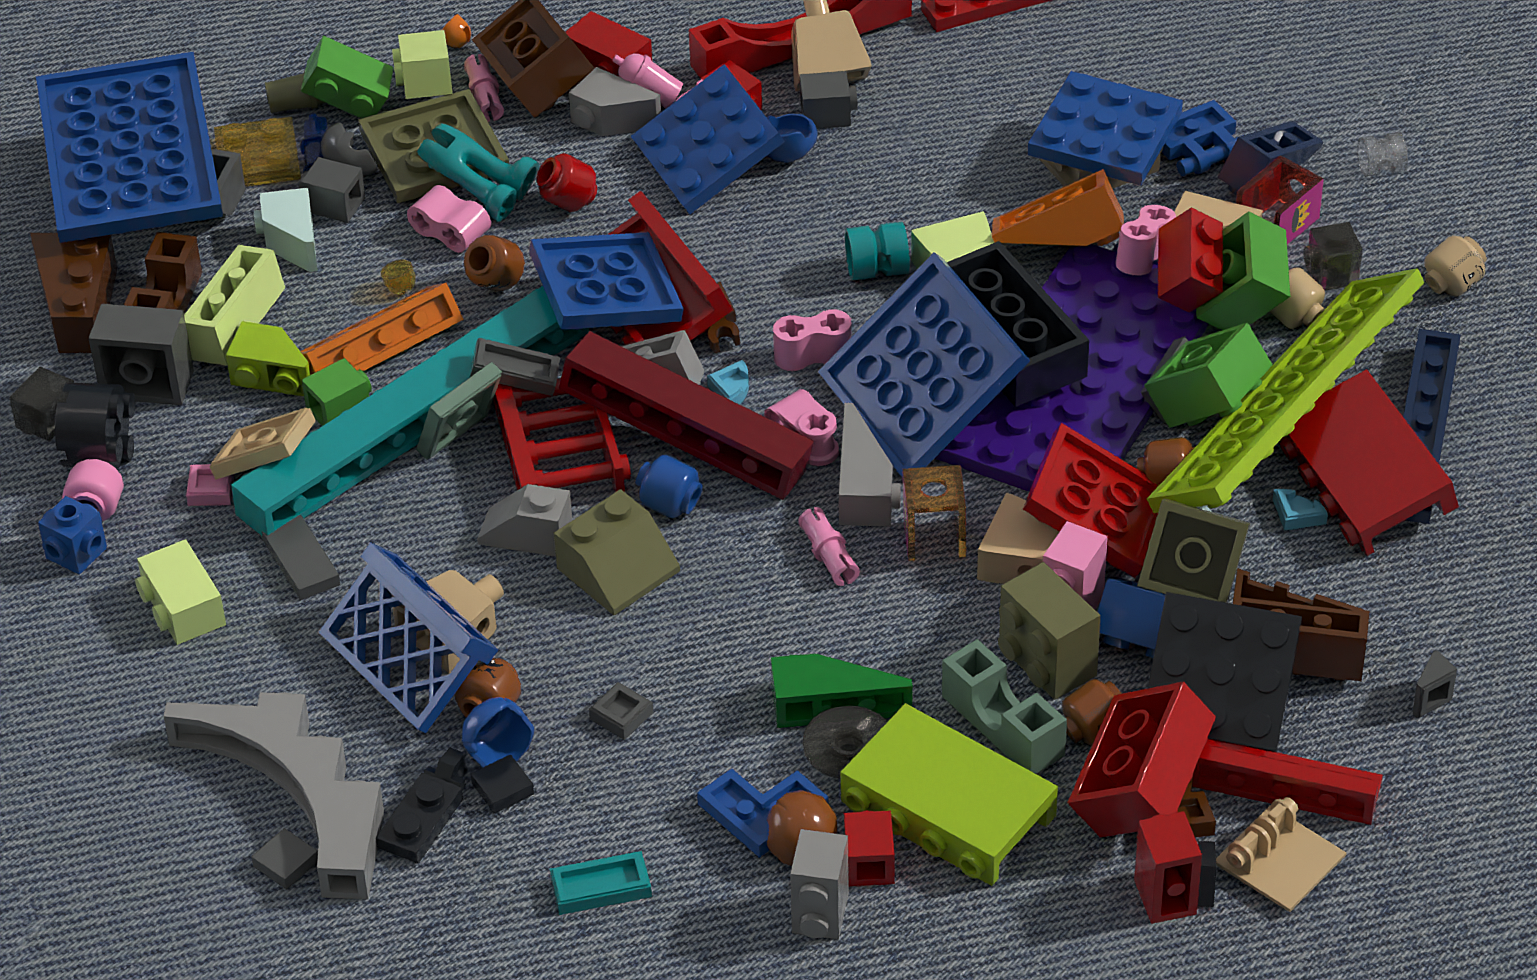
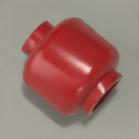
M562 153L546 159L538 170L536 182L539 186L541 197L565 211L574 212L580 210L585 205H589L597 194L596 173L593 167L569 154Z

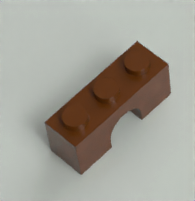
M157 232L145 257L147 270L146 288L132 287L124 305L183 310L185 313L202 275L196 236Z

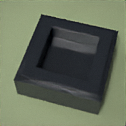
M511 754L471 773L472 785L493 813H497L534 795L533 783Z

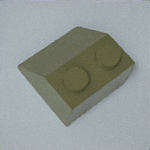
M621 489L554 532L557 569L612 615H616L680 572V564L650 512Z

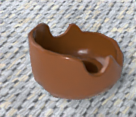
M803 790L786 793L777 800L768 814L769 836L767 846L783 864L792 866L800 830L837 834L836 814L823 796Z

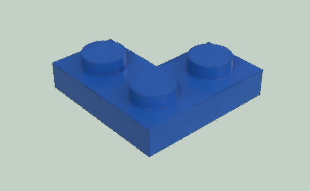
M730 769L697 792L698 805L759 858L769 851L767 846L769 836L768 814L772 806L784 794L803 790L823 796L829 804L828 796L798 770L764 794L760 793L733 769Z

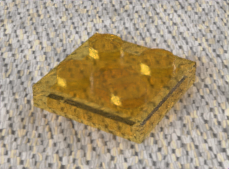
M292 117L270 118L262 121L232 123L214 127L216 149L240 153L245 187L301 179Z

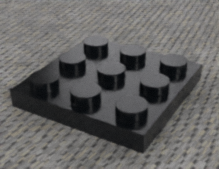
M1166 592L1148 688L1185 682L1216 716L1208 739L1277 752L1302 616Z

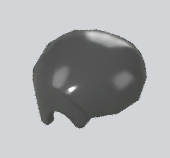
M340 122L329 126L324 132L321 141L323 158L362 168L363 178L377 172L378 169L375 161L368 150H355L351 147L354 144L352 140L354 137L353 132H346Z

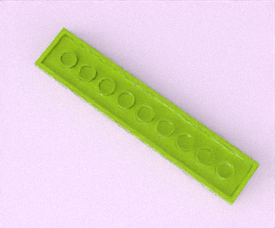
M1416 268L1351 281L1260 378L1262 384L1241 399L1242 406L1235 412L1224 416L1151 493L1147 501L1153 513L1159 512L1163 499H1169L1192 507L1207 505L1210 509L1227 503L1231 499V493L1236 487L1253 475L1252 470L1259 462L1274 452L1273 447L1281 438L1287 436L1295 429L1294 424L1315 407L1314 402L1324 392L1334 387L1336 378L1355 364L1354 359L1363 349L1371 346L1375 342L1374 337L1381 329L1390 325L1394 321L1393 316L1413 300L1414 293L1425 283L1419 269Z

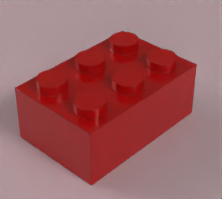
M1185 682L1114 695L1067 803L1099 837L1138 832L1139 820L1149 819L1161 814L1177 813L1188 783L1192 779L1200 754L1207 743L1208 735L1216 716Z

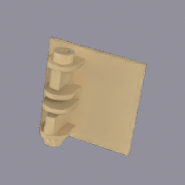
M1285 797L1283 800L1276 799L1216 858V865L1291 912L1346 856V852L1296 821L1298 806L1291 798Z

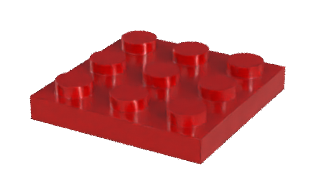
M1061 423L1051 437L1023 510L1034 516L1039 522L1047 524L1059 532L1068 521L1106 535V561L1113 567L1121 569L1136 578L1142 570L1158 513H1153L1147 498L1158 485L1150 481L1145 473Z

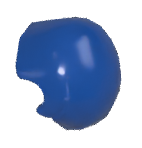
M786 114L777 118L772 115L767 117L785 141L767 155L774 161L789 163L805 156L817 142V128L814 122L803 114Z
M502 697L489 698L474 707L462 725L463 746L482 768L510 754L517 762L529 748L534 735V726L523 710L512 700Z

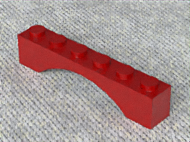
M827 0L830 13L842 10L850 12L859 35L912 16V0ZM806 12L794 18L775 23L747 24L720 18L689 29L690 66L701 79V77L728 60L750 73L791 59V30L796 19L807 17Z

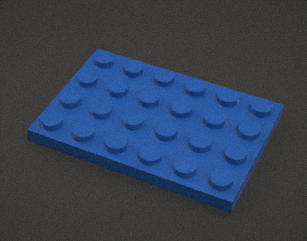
M194 52L36 76L56 226L60 243L197 220L202 221L223 216Z

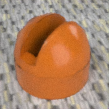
M458 14L442 29L445 32L446 44L452 48L463 47L470 41L472 35L468 23Z

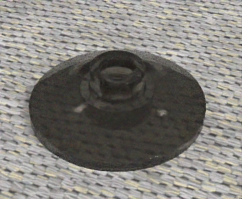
M839 706L828 709L814 717L807 725L803 735L804 754L815 769L827 776L841 779L840 772L879 732L887 721L878 713L864 707Z

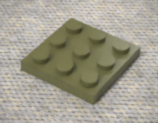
M470 89L358 120L360 133L397 204L422 197L436 185L445 186L448 189L460 186L443 174L429 168L428 164L417 153L423 140L429 139L436 142L432 136V130L440 123L458 129L476 141L489 153L509 164V158ZM467 165L474 172L484 177L485 179L490 178L484 173H482L480 170H478L476 167Z

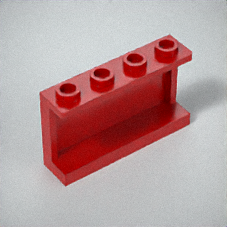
M639 191L628 199L636 214L607 235L650 233L684 308L681 322L610 327L616 334L622 330L624 331L626 336L622 338V341L625 345L682 330L686 331L691 341L733 311L720 286L643 192Z
M1367 369L1324 392L1314 402L1315 407L1294 424L1295 429L1287 436L1282 437L1278 442L1288 460L1296 458L1299 462L1298 471L1308 488L1311 489L1315 486L1320 491L1318 498L1329 517L1337 515L1341 520L1339 527L1349 545L1354 546L1358 544L1366 556L1375 552L1371 541L1373 537L1435 503L1443 515L1459 508L1451 479Z

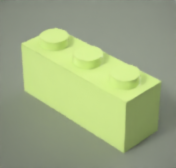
M238 245L184 314L192 360L227 366L226 354L241 322L259 324L284 291L285 285L274 250Z

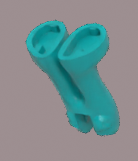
M440 123L432 130V136L436 142L425 139L417 151L420 158L428 164L429 168L458 183L484 204L490 218L497 222L502 221L512 212L516 199L520 201L524 198L533 184L540 167L537 161L526 156L519 159L513 165L503 162L468 135L443 123ZM467 165L476 167L482 173H484L492 180H494L497 184L492 183L491 181L480 176Z

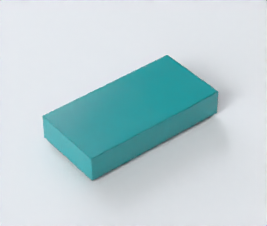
M642 851L550 869V879L559 915L652 897L651 884Z

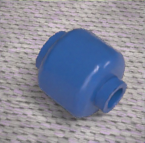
M669 455L659 456L652 464L645 462L640 468L635 484L640 486L639 498L641 503L668 518H677L682 513L689 514L696 506L703 488L702 483L698 482L699 475L694 467Z

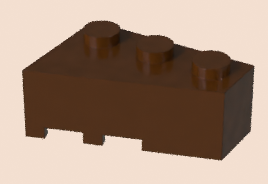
M30 233L58 353H91L89 336L101 304H110L117 274V264L111 235L60 243L58 233Z
M1237 568L1233 604L1302 616L1292 675L1303 674L1335 680L1362 682L1370 611L1318 594L1311 600L1290 593V585L1276 581L1274 587L1250 580L1251 572Z

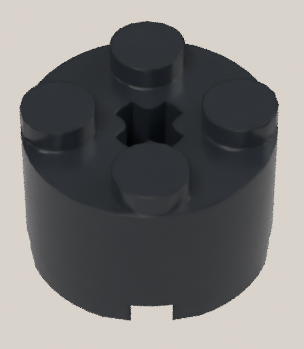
M66 383L61 392H69L67 401L58 402L55 418L57 451H65L67 458L60 460L61 465L66 468H73L78 462L83 460L98 459L118 469L123 460L131 461L134 454V438L132 435H128L129 418H133L135 413L134 393L125 392L124 388L119 384Z

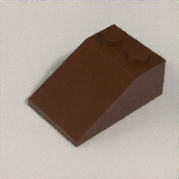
M518 0L472 39L508 88L534 118L543 111L553 107L558 98L570 88L579 84L594 69L593 65L539 0Z

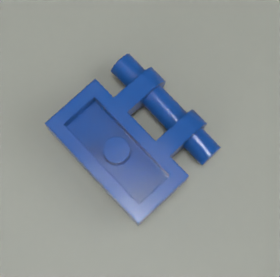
M1215 100L1184 111L1167 138L1162 153L1169 161L1182 155L1185 157V159L1178 161L1176 164L1181 176H1186L1193 172L1195 174L1206 172L1212 164L1222 160L1226 162L1238 137L1234 138L1232 136L1236 133V121ZM1211 143L1215 145L1214 147L1209 148L1207 150H1204L1202 148Z

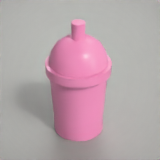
M631 54L625 59L615 55L612 59L614 63L620 66L618 70L619 77L660 94L661 106L665 109L672 105L681 91L683 82L651 61V58L646 54Z

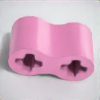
M441 185L434 186L407 210L408 221L416 232L425 237L439 239L449 249L457 253L464 252L476 238L481 237L491 227L490 216L480 204L471 200H462L455 196L451 190Z
M1147 205L1139 211L1138 219L1124 223L1120 230L1116 267L1130 275H1145L1151 272L1153 261L1158 259L1159 228L1176 218L1175 212L1165 206Z
M837 309L822 311L812 317L796 315L781 317L773 325L774 362L778 367L787 371H798L815 363L825 364L851 338V318L845 312Z

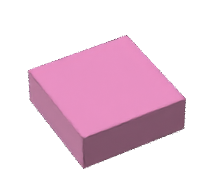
M211 464L190 465L186 493L188 506L231 505V484L234 483L235 474L215 480L209 467Z

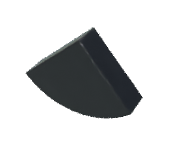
M1198 841V846L1202 853L1197 906L1214 907L1216 882L1215 842Z

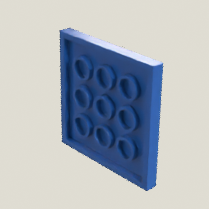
M933 252L824 364L818 373L843 404L853 403L893 467L901 477H904V479L911 483L1030 360L947 262Z

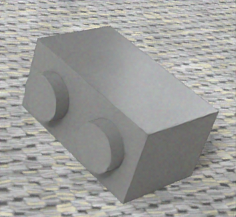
M801 829L790 873L792 933L806 935L811 938L823 937L839 940L849 895L848 835Z

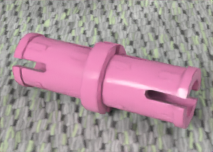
M478 54L480 65H477L475 56L471 55L464 62V69L470 81L468 87L487 121L490 122L488 111H491L493 121H497L504 114V108L498 95V80L491 74L488 60L484 55Z
M814 507L817 520L811 509H807L799 517L798 523L812 543L813 549L811 550L818 561H823L836 585L844 586V581L840 576L841 573L847 584H851L859 576L860 570L846 550L845 538L839 531L833 529L821 508Z

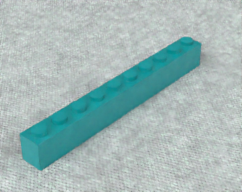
M541 286L533 290L526 297L502 310L479 327L472 329L465 336L446 348L439 350L435 355L413 369L408 370L382 389L375 391L357 405L342 412L338 417L316 431L309 433L302 439L290 457L261 465L231 484L236 516L261 536L262 531L269 535L300 514L304 519L416 446L419 442L430 406L470 378L474 349L478 338L555 355L585 336L589 332V328L561 330L544 287Z

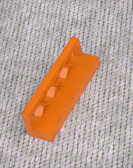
M447 283L428 286L300 352L309 363L311 375L343 358L356 370L365 371L464 319Z

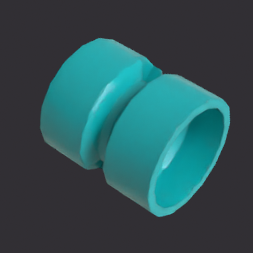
M903 222L880 224L876 231H872L869 226L845 229V253L851 281L875 278L878 271H881L885 276L909 273V246Z

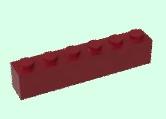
M591 331L565 358L559 390L782 500L785 499L806 472L814 444L813 440Z

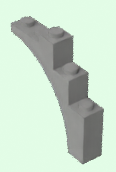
M260 692L257 706L198 704L194 702L166 703L163 717L169 746L200 749L236 759L267 775L286 790L307 815L319 841L317 872L322 898L369 899L378 849L376 837L381 831L384 816L380 782L344 781L347 767L342 738L307 736L310 722L305 694Z

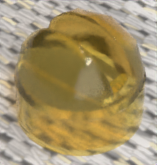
M408 260L392 261L381 270L384 285L393 294L404 295L406 289L412 290L415 286L416 274L412 263Z

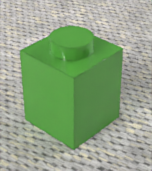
M345 358L302 379L305 406L311 409L314 418L321 426H324L342 412L349 410L369 397V393L372 391L367 375L360 369L356 370Z

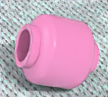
M98 459L83 460L70 470L63 489L62 499L68 496L82 504L92 505L100 512L102 521H105L116 511L124 486L122 476L115 467L105 461Z

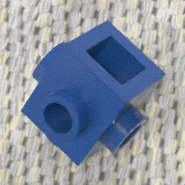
M65 496L54 508L48 510L38 522L46 559L79 575L107 549L100 512L90 504H82Z

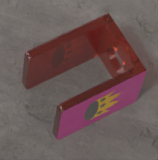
M1280 155L1238 190L1236 204L1260 209L1264 213L1278 200L1284 203L1275 212L1274 224L1286 229L1288 245L1320 218L1324 178ZM1291 179L1299 181L1304 186L1297 194L1291 187Z

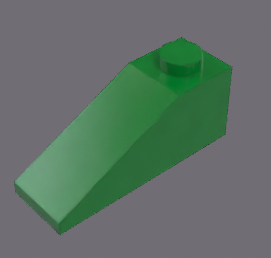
M816 653L771 657V685L777 728L892 718L905 703L912 706V679Z

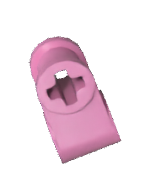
M799 389L764 411V417L814 441L808 464L824 466L837 459L839 446L833 437V433H835L837 428L836 417L814 400L806 390Z

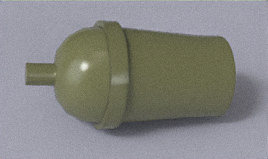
M304 73L265 82L271 113L310 107L315 109L325 102L301 92Z

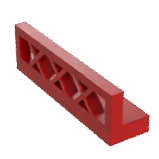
M1208 739L1200 754L1192 777L1193 787L1270 804L1276 799L1283 800L1285 797H1288L1295 801L1298 810L1371 825L1383 775L1250 746Z

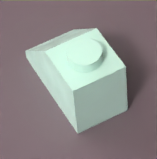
M308 188L260 193L261 210H254L256 234H264L266 249L274 250L276 255L309 272L318 271Z

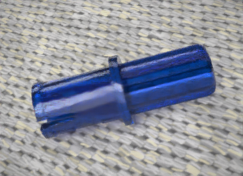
M316 113L310 114L309 119L304 122V138L300 143V150L304 155L303 173L310 170L318 157L323 158L321 141L324 132L328 128V123L325 117H318Z

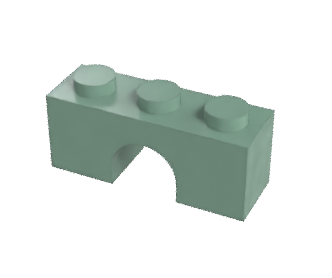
M976 639L942 660V697L1011 761L1037 774L1065 756L1067 719L1037 692L1020 702L1009 687L1007 665L981 641Z

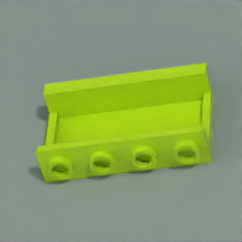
M906 703L840 772L841 801L853 812L865 810L891 811L894 835H901L921 846L928 854L948 861L960 868L967 876L975 879L978 878L991 886L999 879L1000 862L1036 822L1047 827L1057 816V785Z

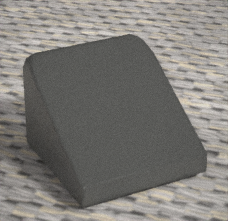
M1438 650L1433 651L1417 682L1412 713L1416 718L1444 705L1453 698L1457 668Z

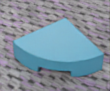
M741 360L708 375L707 386L709 389L735 403L741 404L749 391V375L745 362Z
M1274 489L1273 502L1284 530L1327 524L1328 513L1319 501L1314 499L1312 502L1307 498L1298 496L1296 491L1292 489Z

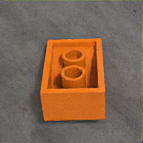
M1102 169L994 218L992 238L994 242L1000 241L1001 243L1088 246L1096 242L1098 246H1103L1119 238V231L1124 224V213L1106 173Z

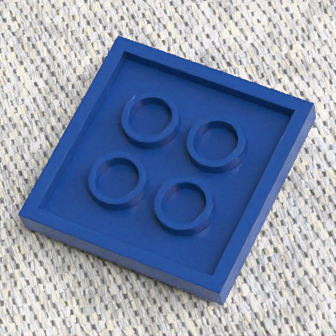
M725 64L631 135L632 139L689 214L693 213L785 142Z
M1070 71L1028 142V155L1092 173L1104 169L1107 177L1141 186L1182 113L1183 100Z
M649 232L531 239L529 254L561 330L681 322L684 308Z

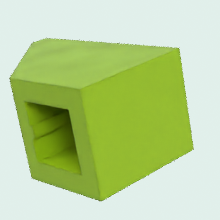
M242 321L226 354L231 385L304 396L302 379L310 376L309 363L283 328Z

